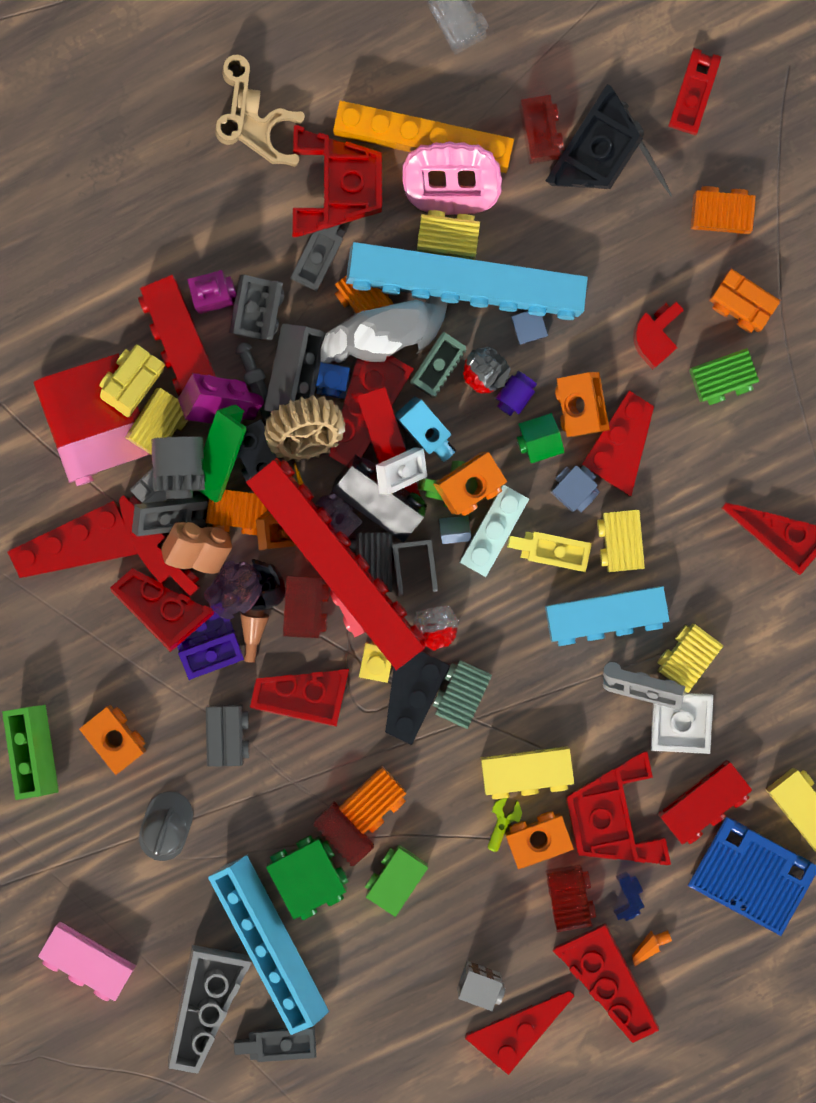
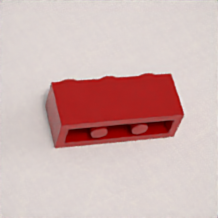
M725 760L661 810L658 815L682 845L686 842L692 844L703 835L702 829L709 824L715 826L726 817L724 812L733 805L735 808H738L750 798L747 794L752 789L733 764Z

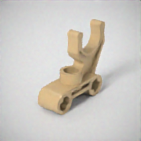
M241 55L228 57L224 62L222 75L228 85L234 86L231 113L225 114L218 119L215 128L217 139L225 145H232L240 140L272 164L297 166L299 156L297 154L285 155L274 149L270 142V132L277 123L282 121H291L298 125L302 124L305 118L302 111L292 112L279 108L270 112L265 118H260L258 116L261 91L248 89L250 73L248 60ZM232 65H239V70L244 72V74L235 77L233 76V71L228 70V68ZM226 123L233 124L237 131H232L231 136H227L221 131V128L226 127Z

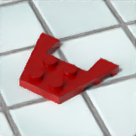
M294 125L293 154L324 155V208H293L292 237L303 236L381 213L382 153L346 141V143L329 138V135L320 132L315 134L306 131L305 127Z
M647 751L635 755L566 796L578 855L671 865L665 837L635 843L623 784L653 778Z

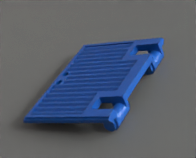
M726 817L688 886L782 936L816 875V864L752 831L734 819ZM730 831L742 837L738 846L726 840ZM793 865L804 871L801 879L789 874Z

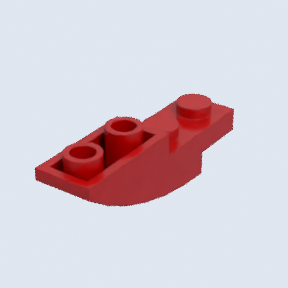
M123 495L119 499L121 514L130 540L141 560L160 583H164L171 576L189 596H193L201 588L196 583L199 577L190 568L183 570L164 563L162 547L160 546L167 538L164 533L136 536L132 532L135 504H141V502L134 495L130 499Z

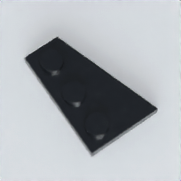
M421 651L398 670L393 668L385 733L410 745L413 744L450 667L449 664Z

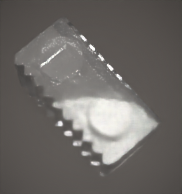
M427 0V5L454 55L486 39L487 33L485 30L489 26L481 12L475 13L471 5L475 2L474 0Z

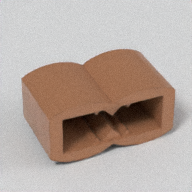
M191 522L174 523L161 551L164 563L180 569L193 568L203 573L214 574L220 571L233 547L229 533L221 528H201Z

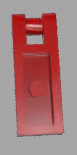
M693 47L668 127L697 135L722 56L715 54L709 56L703 54L702 50ZM697 65L707 67V74L696 71Z

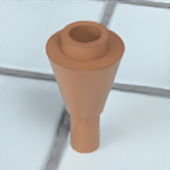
M247 609L240 612L244 642L246 643L244 661L253 663L256 661L257 644L261 640L270 616L265 614L264 610Z

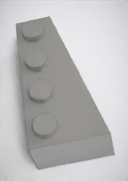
M192 945L168 1055L169 1069L199 1073L215 1040L217 1031L221 1023H223L233 998L236 996L241 982L252 963L249 955Z

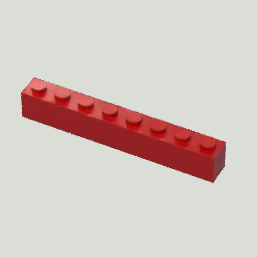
M278 458L274 459L246 483L395 670H398L425 649L426 643L423 641L426 638L425 634L418 625L414 624L411 626L405 618L408 614L397 600L393 603L386 593L389 590L379 577L374 579L367 571L370 566L361 554L355 556L349 548L351 542L341 530L339 532L335 531L330 524L333 520L323 507L318 509L311 499L314 496L304 483L299 485L292 477L295 472L286 460L280 462Z

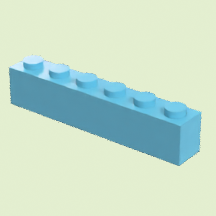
M246 855L224 865L210 875L208 879L289 1033L293 1035L314 1026L329 1013V1010L251 861Z

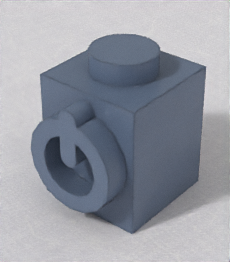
M575 465L572 469L566 466L555 478L559 483L552 489L551 493L571 512H574L576 509L582 512L596 498L600 491L596 488L598 485L594 482L596 476L584 465L581 469Z

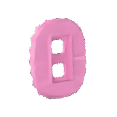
M451 141L443 144L435 142L431 145H420L416 150L408 153L402 165V180L405 194L415 207L425 212L437 210L445 212V215L480 213L495 205L502 192L500 164L495 160L492 152L484 150L480 145H469L465 142L454 143ZM444 171L446 174V185L432 186L429 183V172ZM473 171L476 184L474 186H461L459 184L458 172Z

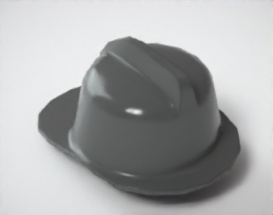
M167 791L158 794L149 803L139 832L141 849L148 857L158 861H167L181 853L193 817L191 804L185 796L178 792Z

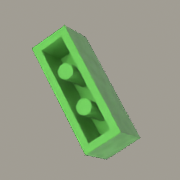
M46 705L2 711L15 800L58 793L59 789Z

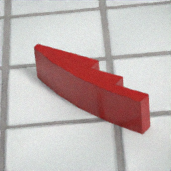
M382 387L358 395L357 399L378 463L406 452L386 388ZM416 482L404 488L410 493L414 492L421 496L419 490H417Z

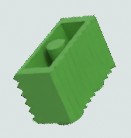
M748 348L689 369L700 403L708 401L709 406L726 400L724 394L735 391L737 396L754 390L752 384L759 382Z

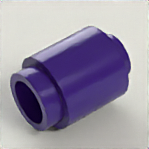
M517 371L515 376H510L505 386L502 387L495 397L499 401L497 407L509 416H512L513 413L519 415L534 395V388L537 383L522 372Z

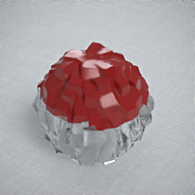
M450 606L427 608L416 612L417 616L414 617L413 625H418L425 634L426 638L423 640L426 643L425 647L435 651L442 647H449L456 638L459 620Z

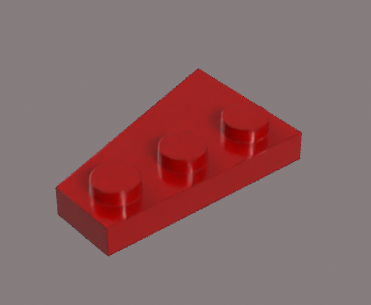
M629 390L608 422L610 430L602 431L581 466L584 465L592 473L631 497L654 406Z

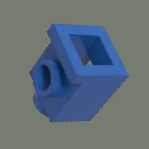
M321 362L316 384V394L345 399L350 368Z

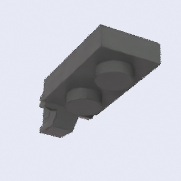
M342 224L312 233L291 276L292 280L318 292L344 240L345 231L340 229Z
M315 1026L293 1035L289 1033L287 1028L249 1032V1038L234 1040L235 1055L250 1054V1060H257V1062L317 1058Z

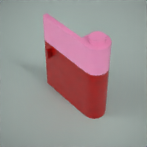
M119 353L40 378L33 382L69 483L75 482L76 486L94 481L92 475L100 471L150 455L125 438L140 414L138 406L130 417H126L116 410L115 407H112L100 398L102 388L99 384L109 371L114 374L118 369L119 365L116 362L120 357Z

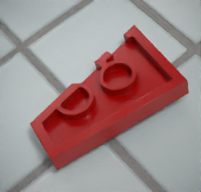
M133 568L110 587L111 592L170 652L214 615L212 608L206 605L202 606L192 601L190 597L166 588L164 584Z
M349 669L256 678L250 708L337 727Z

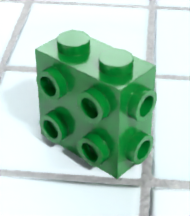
M309 835L296 842L297 848L288 853L285 849L274 853L269 857L271 862L267 863L266 866L293 920L298 917L305 920L318 912L317 907L325 903L328 906H332L343 900L342 894L347 892L345 884L349 882L348 877L341 866L336 868L332 857L335 856L333 848L328 840L323 842L320 836L313 839L312 835Z

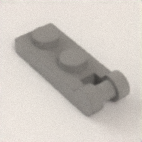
M609 662L604 666L602 685L605 690L681 710L685 686L679 685L673 680L652 678L646 673H633L622 670L620 665L615 662Z

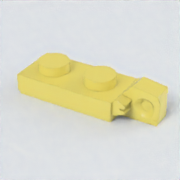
M533 531V533L526 532L525 538L509 536L507 547L522 550L521 558H525L528 561L586 572L592 543Z

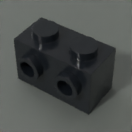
M262 419L246 426V432L236 459L240 457L245 466L241 472L246 482L277 458L276 454L271 452V449L268 447L264 434L265 424Z

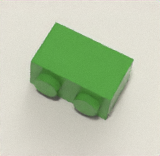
M398 845L395 850L390 848L381 861L385 866L379 875L373 873L365 885V888L368 889L366 898L394 917L397 916L428 869V863L401 845Z

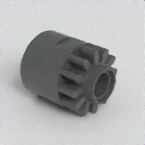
M203 437L151 439L152 466H154V472H152L153 491H165L166 499L193 498V491L205 490L202 460L204 459Z

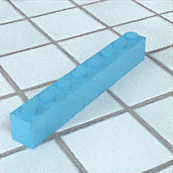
M353 242L349 252L346 284H352L354 289L368 291L373 287L380 288L383 293L390 295H399L401 291L412 293V297L418 299H429V296L441 297V301L446 303H458L459 300L469 301L470 305L474 307L485 308L490 304L497 305L500 310L515 312L518 308L528 310L530 315L545 316L546 313L557 314L559 319L574 320L575 317H579L584 312L588 277Z

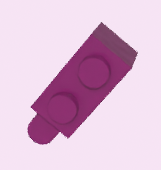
M222 270L187 279L194 307L199 314L234 305L232 298L237 295L233 279H231V276L226 277Z
M192 373L178 398L185 420L211 424L217 410L232 405H237L244 410L241 421L243 419L254 420L264 404V400L260 395L248 391L245 382Z

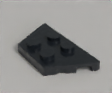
M606 85L545 180L549 185L611 189L643 139L610 85Z

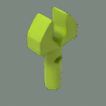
M507 798L499 799L494 803L491 812L496 814L498 820L487 846L489 850L497 852L508 824L514 821L520 822L522 810L518 800L515 802L512 813L507 814L506 817H504L503 806Z

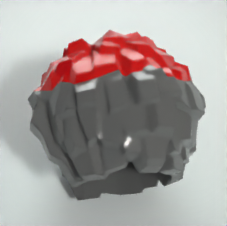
M487 346L471 351L465 360L463 375L465 383L470 385L476 392L481 394L492 393L498 388L505 386L510 377L511 368L504 357L497 354L494 348Z

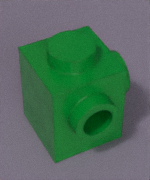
M552 413L519 423L521 436L516 437L521 454L527 452L531 463L565 453L561 434Z

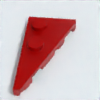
M727 502L721 507L723 511L797 575H801L816 558V525Z
M570 990L558 993L537 1005H531L514 1012L507 1018L491 1022V1025L474 1032H468L465 1035V1039L509 1075L575 995Z

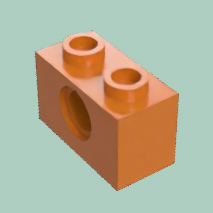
M587 372L557 378L555 394L558 402L561 403L563 415H561L560 422L567 437L610 430L600 372ZM580 397L585 403L584 410L581 413L576 408V402Z
M480 452L433 485L451 514L466 516L478 508L476 503L486 497L489 500L503 491L501 486L507 483V480L490 453ZM471 477L475 478L478 483L477 490L472 494L466 490V482Z
M109 705L79 728V730L112 772L117 775L147 750L143 747L146 742L136 730L131 732L125 724L128 719L118 707L113 709ZM111 730L119 731L122 734L123 741L120 746H114L109 742L108 734Z
M553 811L545 812L537 816L538 821L526 824V821H521L509 826L510 831L506 832L505 835L518 870L574 850L560 813L554 814ZM536 831H542L546 834L545 842L539 846L533 845L530 842L531 835Z

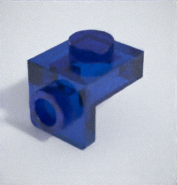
M624 872L616 876L629 903L614 910V913L618 920L624 918L625 921H628L640 915V909L645 906L639 896L643 889L636 876L630 878L628 873Z

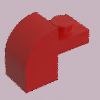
M677 301L671 307L666 302L653 314L657 318L655 321L646 312L635 326L633 335L635 348L652 370L678 348L663 332V329L684 311Z

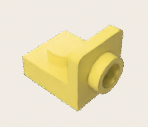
M373 641L371 643L366 642L359 677L388 683L391 663Z

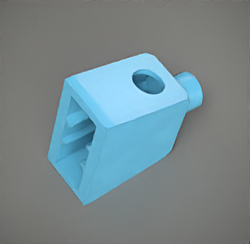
M414 396L394 414L401 426L428 454L434 451L445 462L456 452V449L447 440L451 433L421 399ZM432 428L434 433L432 437L427 438L425 436L426 431Z

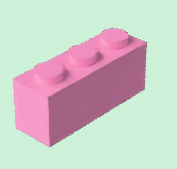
M62 922L55 926L38 956L43 960L42 964L56 972L60 969L69 975L68 979L79 986L85 984L94 989L93 993L105 1001L110 999L116 1001L136 967L135 964Z

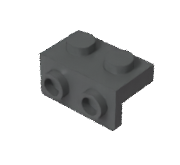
M240 275L229 333L258 340H272L279 325L277 313L278 307L282 304L284 298L283 282Z

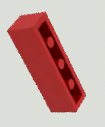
M170 275L141 287L142 296L138 297L144 314L150 312L154 323L149 326L155 340L161 339L165 348L160 353L166 367H172L176 378L172 379L178 396L181 395L192 373L216 377L175 277Z

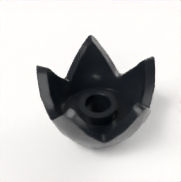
M252 559L256 579L234 585L240 595L249 602L243 603L241 608L267 610L278 606L286 595V587L281 573L273 564L269 565Z

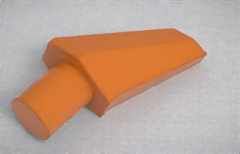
M668 930L654 935L652 931L649 932L632 954L634 966L660 952L659 946L672 942Z

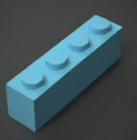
M664 586L545 606L550 640L552 642L558 641V646L575 644V638L587 636V641L604 639V633L616 631L617 636L633 634V628L645 626L646 631L662 629V623L670 622Z

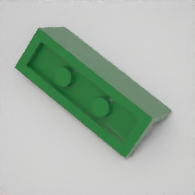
M237 405L216 411L204 446V459L202 460L205 490L198 491L215 503L222 499L246 432V427L240 423L244 410Z

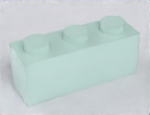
M505 485L501 486L503 491L495 497L459 562L484 577L489 573L529 501V498Z

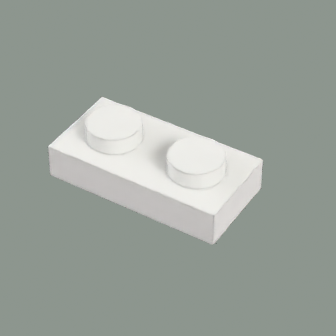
M412 448L376 465L379 494L390 495L427 477L424 448Z

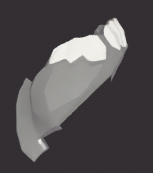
M429 296L426 302L416 299L359 312L325 334L321 346V362L329 364L335 361L339 363L346 360L349 355L369 362H385L386 356H390L401 348L416 343L419 348L417 353L426 349L436 337L444 321L448 303L442 302L441 297Z

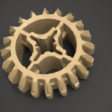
M314 395L308 399H304L301 396L299 400H290L287 405H279V410L271 411V417L266 419L264 434L268 447L271 449V452L276 454L277 458L284 457L286 461L294 458L296 462L306 458L308 461L311 457L316 456L319 458L320 454L329 453L331 447L338 446V441L343 439L345 422L341 410H339L338 405L334 404L333 400H326L324 396L318 399Z

